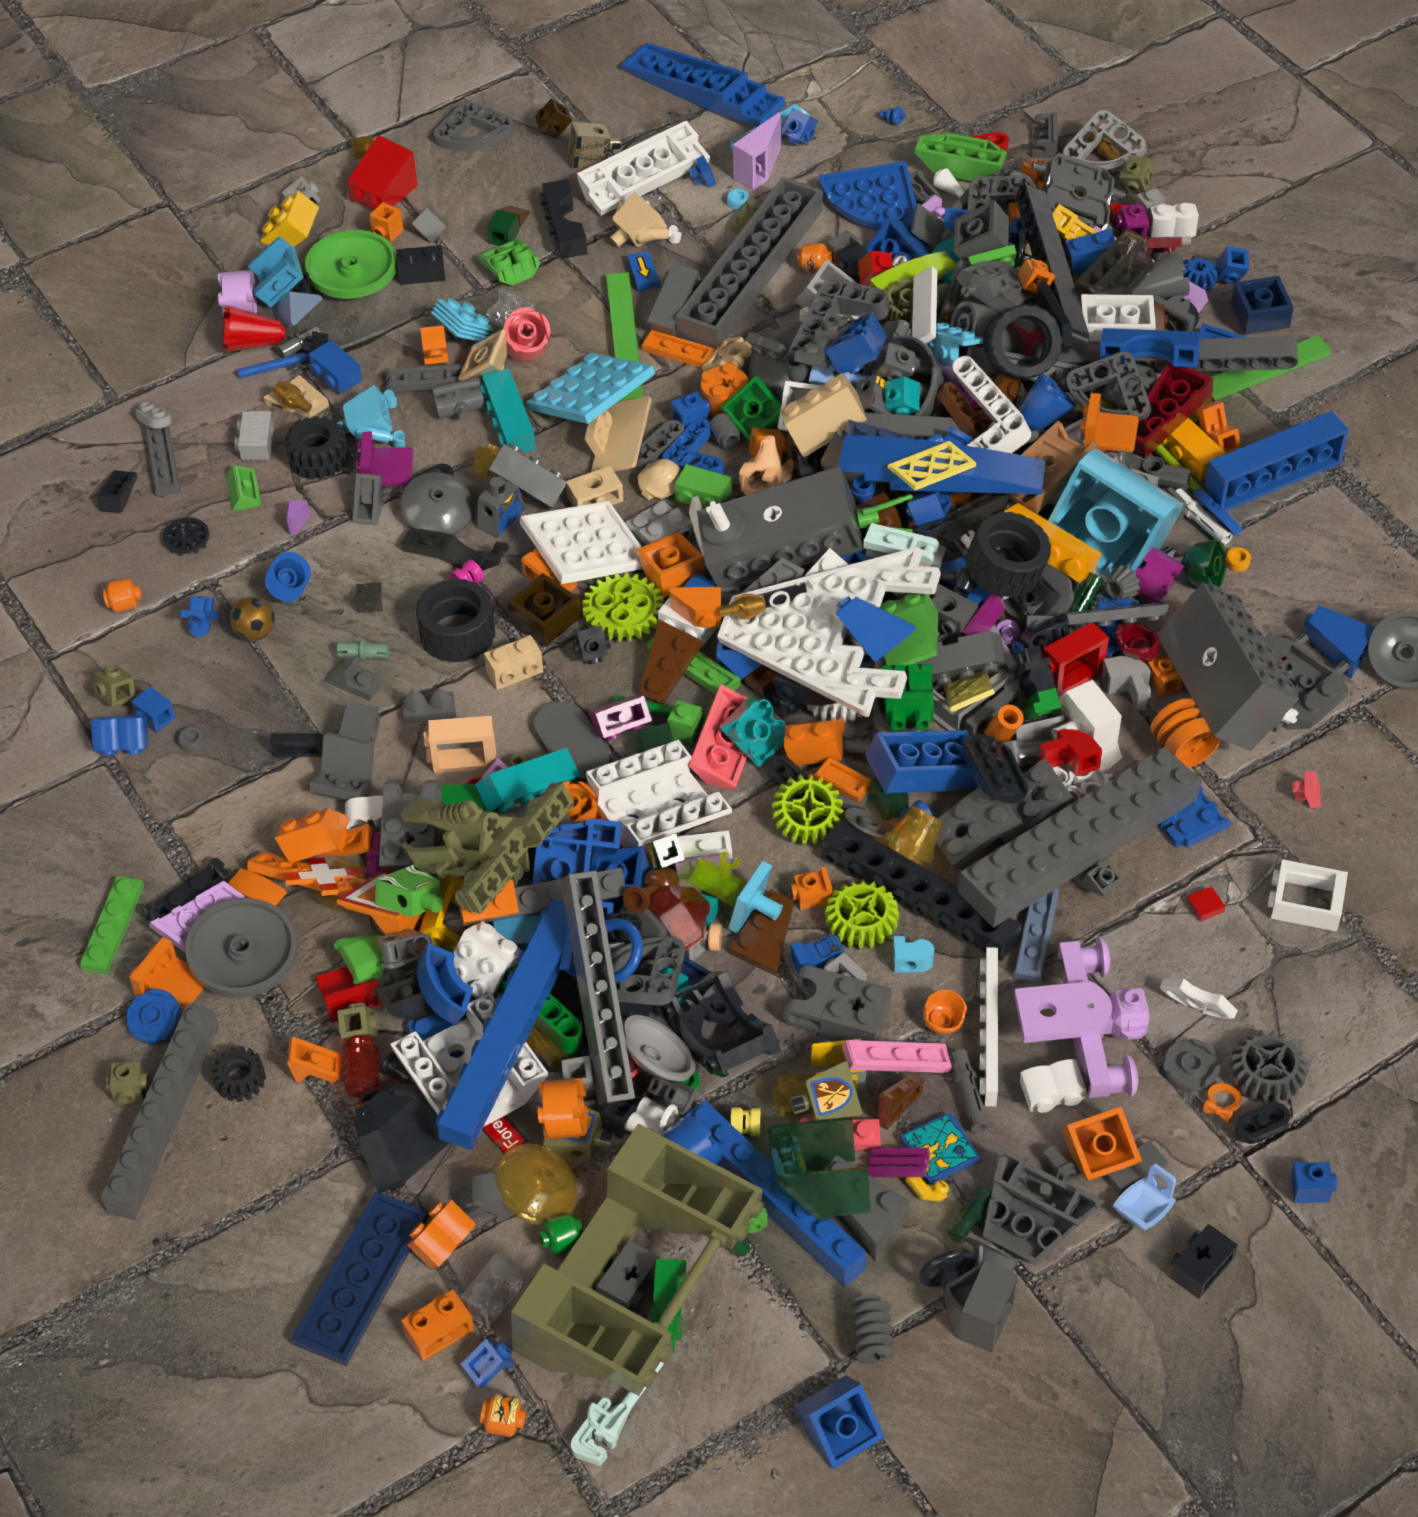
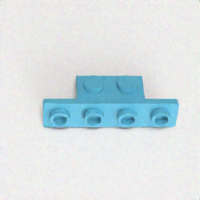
M936 320V338L926 343V345L930 348L937 361L951 366L959 358V345L982 344L983 338L975 336V332H963L960 327H949L948 323H937Z

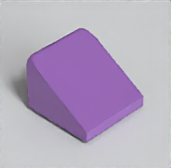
M294 500L288 502L286 520L290 535H295L309 519L310 513L307 501Z

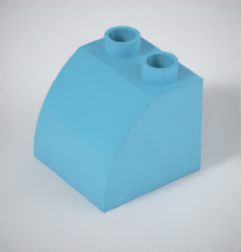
M1095 448L1078 462L1048 521L1101 552L1102 555L1095 570L1108 578L1113 568L1120 565L1124 567L1129 566L1131 571L1135 572L1138 567L1140 568L1144 562L1143 559L1153 547L1160 549L1181 513L1183 503L1098 448Z

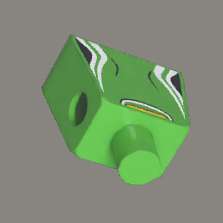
M417 865L408 866L376 879L375 905L408 917H414L428 910L437 913L443 907L444 901L440 897L439 880Z

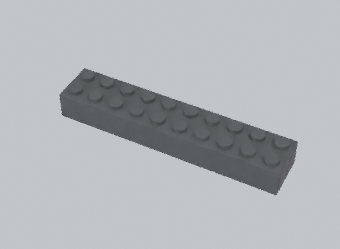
M782 177L677 313L676 336L715 348L716 350L721 342L728 338L822 212L823 190Z
M1164 747L961 871L958 893L994 928L1195 802L1198 798L1201 779Z

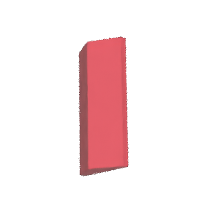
M722 684L717 689L688 766L706 784L734 790L747 755L720 729L719 725L747 698Z

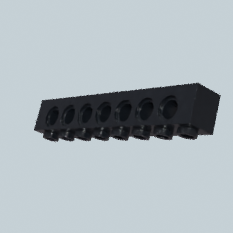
M840 820L822 840V857L828 863L839 866L852 877H858L869 885L875 882L876 888L884 886L886 893L892 892L893 900H896L897 903L904 904L917 915L928 918L941 929L948 930L957 935L963 942L979 948L984 954H986L987 947L998 948V960L1002 962L1019 942L1021 923L1008 918L993 928L958 893L957 886L848 823Z

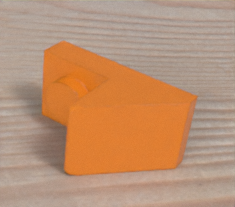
M293 1036L289 1039L287 1065L297 1083H300L308 1075L331 1083H335L340 1079L342 1054Z

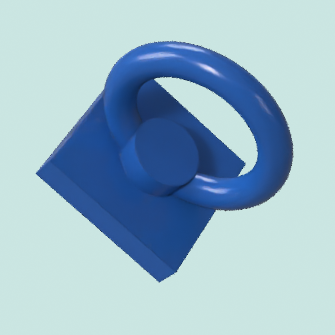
M614 918L605 921L607 936L609 931L622 930L629 936L632 945L629 960L624 967L614 972L615 983L617 984L627 979L638 967L643 952V941L639 930L631 922ZM567 929L559 969L577 977L569 929Z

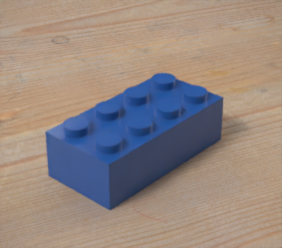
M967 730L879 732L875 734L865 754L885 793L976 790L978 787L961 752L964 739L969 737Z

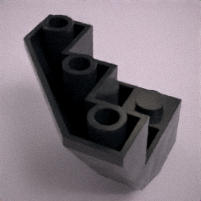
M384 1083L361 1093L355 1107L357 1138L377 1192L395 1191L424 1165L430 1162L449 1142L439 1139L438 1127L435 1126L438 1115L417 1085Z

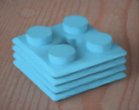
M448 298L447 301L439 299L438 303L435 304L436 307L433 308L434 311H431L432 316L458 338L480 342L493 332V328L488 324L489 319L481 314H476L474 312L476 308L467 302L460 304L452 298Z

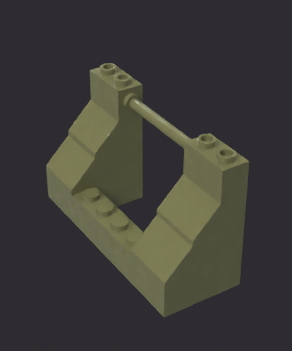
M638 1123L608 1167L607 1197L558 1270L545 1263L541 1266L512 1309L513 1351L547 1371L575 1373L583 1377L607 1378L639 1396L644 1387L647 1389L651 1387L657 1376L656 1368L660 1362L665 1364L672 1353L671 1333L667 1328L719 1246H725L732 1250L737 1241L742 1242L749 1230V1221L752 1217L756 1219L763 1209L764 1202L761 1201L763 1189ZM639 1228L669 1230L673 1233H701L709 1238L708 1243L657 1322L652 1323L595 1292L597 1285L620 1254L626 1242L634 1240Z

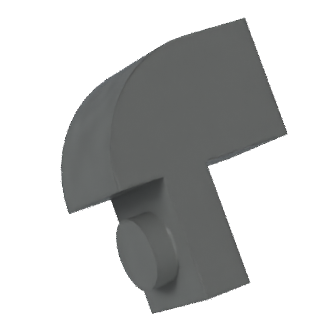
M486 1173L472 1177V1186L459 1192V1207L471 1219L490 1212L505 1220L526 1210V1183L501 1173Z

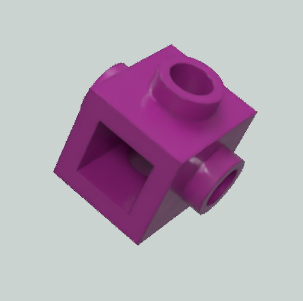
M1144 205L1121 206L1120 213L1116 216L1115 224L1116 228L1120 229L1122 240L1146 238L1150 226V216L1146 214Z

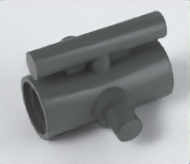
M478 377L432 388L433 404L438 419L454 415L460 416L461 419H467L469 416L468 412L485 408Z

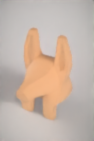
M769 435L765 437L754 459L751 458L749 462H745L740 469V490L746 495L784 484L794 474L793 460L789 459L784 465H781L774 436Z

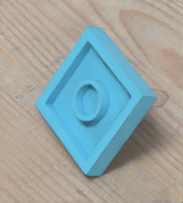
M762 861L738 896L729 925L731 931L738 934L754 909L773 920H776L780 915L783 905L764 896L772 865Z

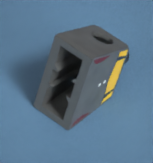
M875 369L872 370L871 376L857 383L856 391L864 413L894 414L885 410V382L887 380L885 377L875 374Z

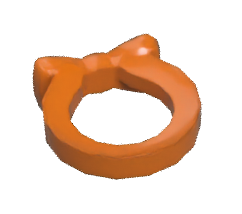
M1217 1083L1212 1085L1208 1089L1207 1100L1203 1104V1112L1220 1115L1225 1122H1229L1233 1112L1240 1107L1242 1100L1240 1092L1229 1084ZM1217 1092H1226L1233 1096L1235 1102L1222 1108L1216 1105L1213 1095Z

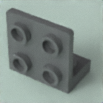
M918 203L915 206L911 232L916 238L922 239L934 250L942 241L954 237V232L943 226L941 219Z
M1129 362L1119 365L1123 367L1126 375L1131 374L1127 366ZM1137 364L1148 395L1158 380L1154 368ZM1118 380L1105 384L1100 399L1101 407L1110 410H1128ZM1130 380L1126 383L1125 389L1129 392H1134L1137 390L1139 383L1136 380ZM1136 397L1134 398L1137 408L1134 410L1138 411L1141 407V403L1139 401V398Z

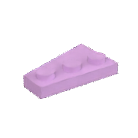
M222 881L199 894L194 900L184 906H178L171 910V913L161 919L157 918L151 921L150 928L172 941V944L185 952L188 932L202 913L221 902L245 898V896L225 881Z

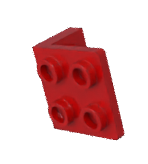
M348 967L316 977L331 1023L338 1021L339 1010L348 1009V1005L365 1003V1006L372 1009L385 1006L382 988L378 979L362 982L355 986L354 978Z

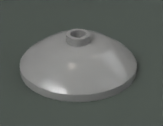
M632 1015L625 1020L623 1030L626 1048L632 1059L642 1070L655 1077L675 1082L688 1080L692 1076L696 1067L693 1055L686 1044L672 1030L662 1023L642 1015Z

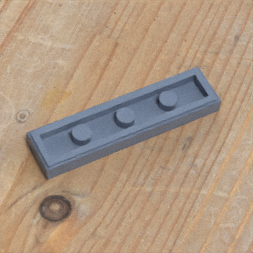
M1056 888L1028 906L1014 978L1041 983L1059 888Z

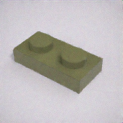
M749 197L731 224V232L739 234L764 201Z

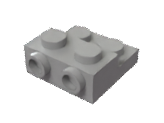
M664 501L624 522L642 547L676 532H680L686 539L693 535L691 520L679 508L673 510Z

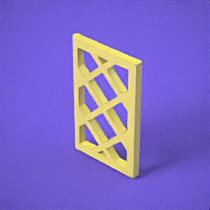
M947 441L888 464L887 467L911 488L918 490L976 467V462L951 443V441ZM947 448V449H949L952 453H945V452H938V451H941V450ZM927 456L931 457V462L918 459ZM935 458L950 459V463H937ZM954 460L965 462L961 465H953ZM902 465H910L909 470L900 469L899 467ZM914 466L929 468L928 472L913 471ZM933 468L946 470L939 474L932 473ZM912 477L925 478V479H924V480H921V481H918V482H915V481L912 479Z
M983 671L974 673L975 677L971 679H958L944 686L943 689L950 711L953 712L995 694L988 673H983Z

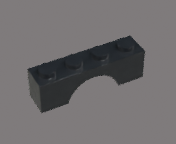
M568 179L542 183V193H539L541 207L545 206L543 212L545 221H549L550 236L554 235L552 237L554 250L559 251L561 259L587 255V241L582 223L564 218L566 214L574 211L573 195Z

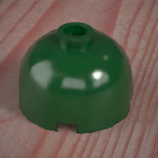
M1209 540L1195 543L1188 550L1186 556L1183 557L1181 563L1184 565L1183 571H1185L1188 581L1196 588L1201 583L1211 587L1214 585L1219 588L1221 587L1226 572V564H1222V556H1226V550L1221 541Z

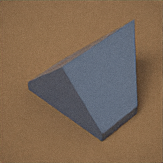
M289 291L271 308L276 319L281 321V326H285L286 333L323 298L320 295Z

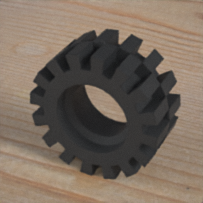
M239 1046V1051H235V1047H231V1053L229 1054L224 1050L221 1052L222 1059L217 1056L214 1060L216 1065L212 1064L211 1068L217 1092H220L223 1098L227 1096L228 1101L232 1102L234 1097H237L238 1102H243V1096H247L248 1100L252 1099L251 1093L254 1092L258 1095L260 1093L259 1087L263 1088L265 1085L264 1080H266L260 1055L257 1052L254 1054L251 1048H248L246 1052L243 1046ZM246 1068L249 1070V1074L243 1079L230 1080L228 1078L229 1073L235 1069Z

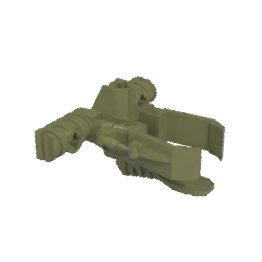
M563 782L551 783L548 789L540 795V798L531 799L527 806V812L521 818L517 817L515 813L498 816L494 812H483L481 807L477 806L473 801L447 805L436 800H417L409 803L400 813L401 817L405 822L427 823L434 826L440 838L444 839L446 846L413 848V846L408 845L404 841L402 847L413 865H417L432 876H438L440 879L445 878L447 875L465 877L461 890H458L455 894V899L468 912L481 914L507 882L513 880V884L516 886L524 872L530 870L528 848L538 847L575 803Z

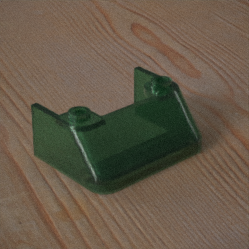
M852 1117L778 1124L767 1129V1143L777 1184L811 1215L820 1220H827L833 1216L871 1212L867 1166L824 1171L828 1166L827 1164H830L836 1155L847 1162L855 1161Z

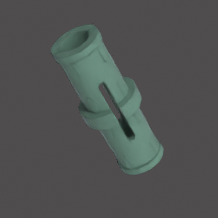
M361 640L360 643L338 642L337 651L339 652L337 657L351 658L358 655L360 660L364 661L367 658L389 659L390 650L388 648H390V644L367 643L366 640Z

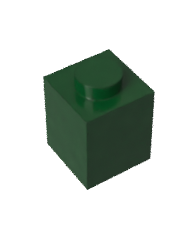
M496 210L487 226L489 244L501 246L516 238L519 233L518 214Z

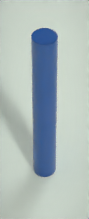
M304 352L237 369L239 378L303 363L308 360Z

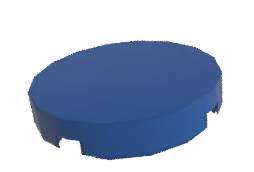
M150 989L132 1000L127 1009L126 1024L129 1027L130 1033L138 1041L157 1045L168 1041L173 1036L183 1013L180 1003L171 993L163 989Z

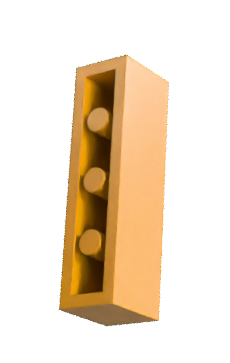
M1189 418L1161 443L1187 469H1192V475L1200 482L1206 479L1209 461L1226 454L1221 447Z
M1019 503L1004 511L1025 515V517L1031 518L1043 528L1051 543V555L1047 562L1049 565L1079 583L1085 580L1090 572H1094L1102 555L1101 552Z

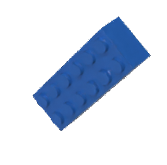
M1330 411L1306 422L1298 423L1284 431H1279L1262 440H1257L1245 447L1237 448L1228 454L1215 457L1208 463L1204 492L1213 499V502L1215 501L1221 508L1228 511L1342 463L1349 429L1333 411Z

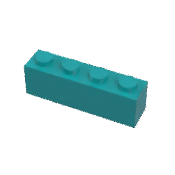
M510 369L483 374V385H480L483 399H487L485 401L488 415H493L491 418L494 431H499L498 441L500 447L503 444L508 446L511 443L522 450L521 453L536 450L534 431Z
M564 748L491 773L477 782L475 786L488 811L500 810L501 813H504L514 808L516 803L523 806L536 796L540 798V795L553 782L569 781L572 784V781L581 775L568 749Z

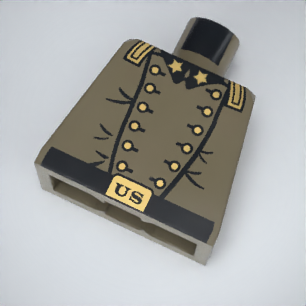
M572 122L567 154L572 169L593 166L608 159L609 150L620 149V137H610L604 124Z

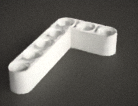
M969 356L958 358L953 363V371L959 382L995 423L994 426L967 446L1013 453L1031 437V430L1023 415Z

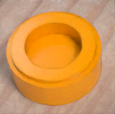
M1231 548L1226 553L1225 564L1232 571H1244L1250 565L1251 555L1244 548Z

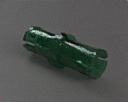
M978 1186L969 1202L962 1205L959 1210V1217L948 1230V1235L952 1240L964 1243L965 1241L962 1237L968 1236L974 1225L980 1223L982 1220L981 1214L991 1199L992 1193L990 1190Z

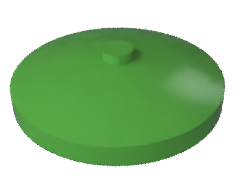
M345 230L330 234L315 243L306 256L305 268L306 272L309 273L311 285L319 292L335 298L353 299L371 295L384 288L396 273L397 258L392 244L381 235L365 230Z

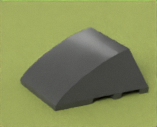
M1000 1146L983 1237L1024 1260L1037 1265L1105 1201L1079 1187L1076 1189L1027 1163L1025 1158Z

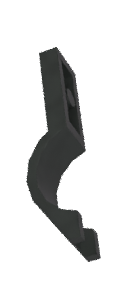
M410 527L400 543L401 549L404 552L445 558L460 569L466 561L474 560L482 571L499 565L502 555L509 549L508 543L496 541L491 550L478 551L464 545L454 534Z

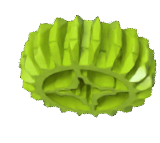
M800 774L797 777V782L790 777L787 781L788 786L781 784L779 787L780 792L774 794L775 802H772L771 809L775 812L772 813V819L778 820L776 823L777 829L784 828L782 833L784 837L792 834L791 841L793 843L797 841V838H801L803 846L806 845L808 839H811L814 845L817 844L818 837L823 840L827 833L840 821V817L843 816L844 810L840 808L843 805V800L836 799L839 796V791H830L832 788L831 782L823 785L822 776L818 778V781H814L812 774L808 775L807 780H804ZM805 793L802 799H793V802H789L793 796ZM814 795L820 797L826 803V805L822 802H818L814 798ZM807 801H809L808 807H810L808 819L806 818L805 812ZM788 813L793 817H797L801 825L793 821ZM827 818L816 826H810V823L815 819Z
M852 880L850 887L842 884L840 891L834 890L832 898H828L825 909L826 926L830 929L832 935L838 936L840 943L848 941L849 948L857 944L860 950L864 945H868L872 949L874 942L882 945L884 938L890 939L892 931L897 929V920H899L898 904L896 900H893L892 892L886 893L884 886L876 888L875 882L871 885H866L864 880L859 885H856ZM876 909L883 914L882 918L877 915ZM842 911L847 914L849 918L847 921L842 917Z

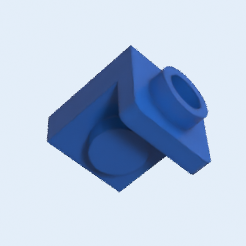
M485 1339L460 1365L478 1387L484 1388L504 1367L512 1369L515 1363L510 1358L511 1350L502 1341L495 1342Z

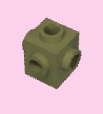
M1128 156L1125 166L1119 174L1125 191L1131 193L1147 191L1149 184L1153 182L1155 172L1150 158Z
M109 666L105 670L95 673V693L111 707L135 699L134 679L130 673H127L120 666Z
M365 1003L348 1005V1009L339 1010L337 1027L341 1039L353 1042V1045H364L370 1043V1038L378 1037L377 1029H380V1018L375 1009L365 1006Z
M123 1061L122 1063H112L111 1075L106 1076L107 1092L112 1093L115 1105H137L143 1103L145 1090L149 1089V1075L147 1072H143L141 1062Z

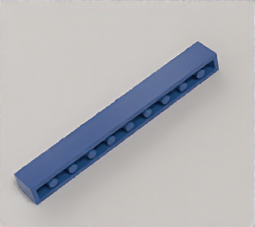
M552 898L548 908L544 907L542 909L537 929H532L526 951L522 950L517 960L518 967L515 973L511 972L506 981V990L503 995L500 994L495 1002L493 1016L488 1017L483 1027L484 1034L481 1040L477 1039L475 1041L469 1063L465 1062L461 1068L460 1081L457 1087L453 1086L449 1092L446 1109H441L438 1113L435 1126L438 1127L440 1140L472 1151L561 971L559 968L568 929L564 901Z

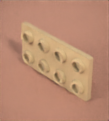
M650 396L617 402L588 424L585 441L595 455L591 472L607 466H611L614 472L636 466L652 401Z

